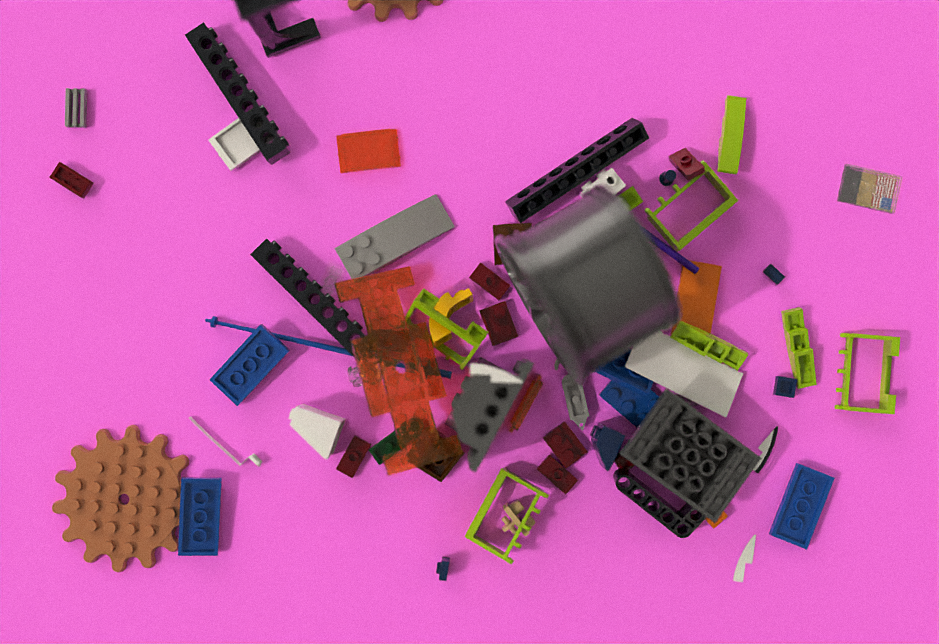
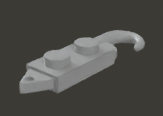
M558 359L554 364L555 370H558L560 364ZM567 374L562 379V387L569 418L581 430H584L589 412L583 386L578 385Z

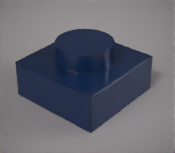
M776 376L773 395L794 398L797 379Z
M442 556V562L437 563L436 574H439V580L441 581L447 580L449 557Z

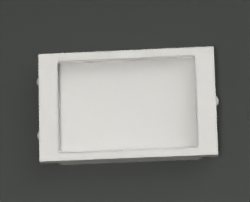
M239 118L208 139L230 171L240 167L261 152ZM259 121L256 124V128L261 127L263 125V121ZM274 136L268 137L266 143H271L274 140Z

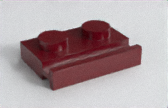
M505 301L479 310L492 346L519 337Z
M565 421L542 437L566 469L585 453H588Z

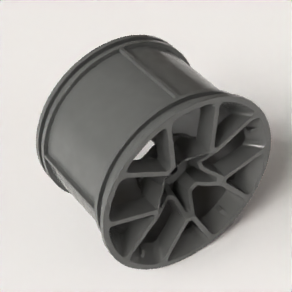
M598 184L592 189L585 191L583 198L522 233L516 231L512 233L511 237L507 236L504 238L501 235L495 237V245L501 261L521 301L558 361L570 377L580 386L586 384V377L590 375V372H596L602 365L662 330L670 329L681 320L678 296L660 255L630 209L612 190L604 185Z

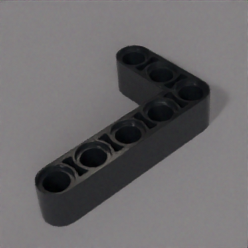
M625 468L617 469L613 474L615 485L619 491L679 538L690 536L707 518L700 511L696 514H691L692 511L697 509L687 502L678 511ZM621 478H627L625 482H619ZM635 490H642L639 494H634ZM651 501H657L654 505H648ZM665 513H671L669 516L663 517ZM685 524L684 527L678 528L679 525Z

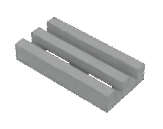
M66 88L65 127L86 128L87 90L85 88ZM72 94H73V115H72ZM78 94H81V99H80V123H78V112H79Z

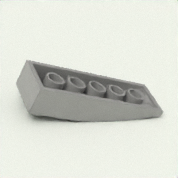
M435 194L389 217L334 249L353 282L358 283L453 229L455 226Z

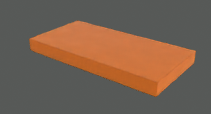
M689 260L699 267V270L694 274L682 265L677 292L681 308L680 321L711 334L722 266ZM677 325L671 327L670 335H672Z

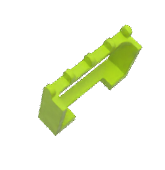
M704 160L700 163L704 166L705 173L691 179L681 189L678 185L674 184L672 188L676 193L667 201L660 196L657 200L661 206L654 212L648 207L644 210L648 215L647 219L677 252L739 201ZM704 175L725 201L677 241L656 215Z
M423 288L413 301L399 328L402 330L406 328L414 334L415 339L419 337L431 345L429 347L431 350L433 348L446 355V360H453L463 370L485 339L488 331L473 321L467 330L463 329L433 309L438 303L439 298ZM416 308L474 346L468 356L463 357L444 344L436 348L431 335L411 322L410 318Z
M840 333V337L846 338L845 350H839L838 353L845 354L844 369H837V373H843L842 388H836V392H842L841 405H835L834 409L895 414L896 395L889 394L892 356H899L900 337ZM854 338L884 340L879 408L855 407L848 404L852 343Z
M501 468L464 537L504 561L513 564L514 560L508 557L512 547L515 546L521 549L522 544L516 541L523 528L527 531L531 530V527L525 523L532 511L540 514L541 510L536 508L535 505L540 496L548 499L549 494L506 468ZM507 477H510L537 494L504 552L476 534L500 488H502Z

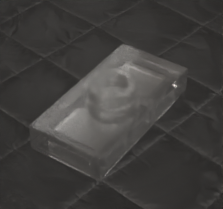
M329 262L319 284L322 287L320 291L324 295L328 293L335 299L347 273L346 268L335 262Z

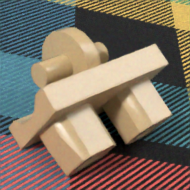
M519 500L511 504L506 503L503 506L504 511L511 518L509 520L504 516L501 519L505 523L502 527L504 532L510 530L515 534L517 529L514 525L519 527L523 520L517 515L524 510ZM530 515L525 524L532 528L536 522ZM524 528L521 531L525 537L530 534Z

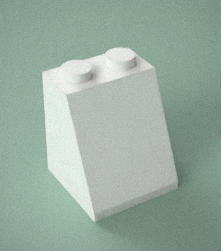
M300 404L296 408H292L289 414V419L291 420L289 425L324 459H329L335 451L346 419L306 404Z

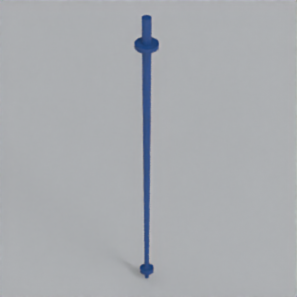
M213 316L212 319H205V322L210 323V327L213 328L216 325H221L251 333L256 330L218 321L216 316ZM272 333L281 340L352 356L345 348ZM371 354L366 359L424 373L423 379L426 380L428 374L451 379L452 375L451 371L430 367L431 361L427 360L425 366Z

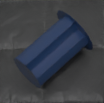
M668 170L661 173L659 177L660 183L663 186H670L676 179V172Z
M771 263L762 271L776 285L786 277Z

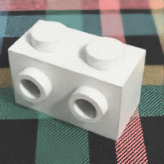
M610 168L608 171L603 169L596 175L598 178L593 183L589 181L581 187L583 191L580 193V196L583 198L585 191L592 189L598 184L606 186L617 194L626 184L613 168Z

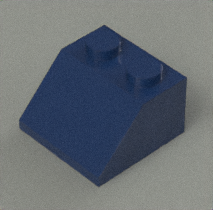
M598 423L591 430V442L600 465L605 470L610 471L625 435L604 424Z

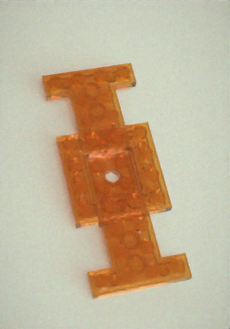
M410 266L336 282L334 285L339 303L359 299L369 335L352 339L350 343L371 418L390 413L400 447L399 452L382 456L387 476L463 454L458 434L439 440L430 408V401L447 397L426 322L414 325H407L397 290L415 285ZM397 363L405 365L404 373H399L396 370Z

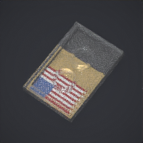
M845 164L836 202L894 214L903 176Z

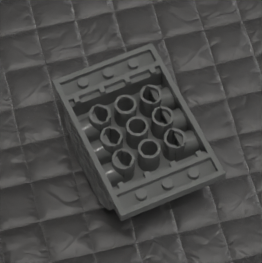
M480 357L478 362L476 363L495 367L497 369L509 373L508 371L496 366L495 364L483 359L482 357ZM522 358L521 361L517 360L512 369L515 371L513 376L519 378L523 383L491 382V375L471 374L469 377L465 376L461 383L460 389L462 391L454 396L450 406L452 410L444 424L457 432L461 442L471 446L467 453V462L469 463V469L473 472H477L534 365L533 362Z
M667 388L619 453L715 523L761 459V457Z

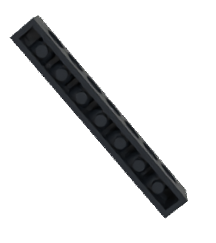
M203 22L186 33L185 37L266 161L273 165L290 153L287 148L289 146L288 141L284 136H279L277 133L279 130L278 126L273 120L269 121L267 118L268 111L263 104L259 105L256 101L259 97L253 89L249 90L246 86L249 82L243 73L239 74L237 72L238 65L234 59L227 57L226 53H228V50L222 42L218 43L216 40L218 35L212 26L208 28ZM208 44H212L209 49H206ZM222 59V62L216 65L217 60ZM233 74L232 78L226 81V77ZM243 90L240 96H236L237 91ZM253 105V109L246 112V108ZM259 121H263V125L256 128V124ZM270 136H274V140L271 143L267 144V138Z
M630 118L506 200L505 203L513 217L522 223L648 140L649 136L642 122Z
M266 238L250 255L362 364L378 348L375 345L377 341L369 333L365 335L361 331L363 327L356 320L351 322L347 318L349 313L342 306L338 309L334 305L336 300L328 293L324 295L320 291L322 287L315 280L311 282L307 278L309 274L301 266L297 268L293 264L295 260L288 253L284 256L280 252L282 247L275 240L270 242ZM274 256H279L278 263L271 264V259ZM292 269V276L285 278V271ZM301 282H306L305 290L298 291V285ZM315 295H319V303L312 304V297ZM329 308L333 309V316L326 318L325 311ZM341 322H346L347 329L342 332L339 331L338 325ZM355 335L361 336V342L358 345L352 344V338Z

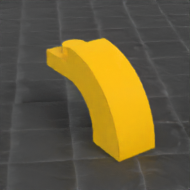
M469 288L458 291L454 297H451L449 292L439 298L438 303L433 309L450 319L454 312L473 302V294ZM431 317L429 318V330L436 348L452 339L450 330Z

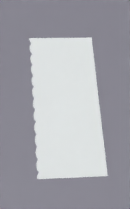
M662 332L633 347L625 365L626 368L724 417L728 415L743 376L742 372H738L736 369L719 363L706 355L704 357Z

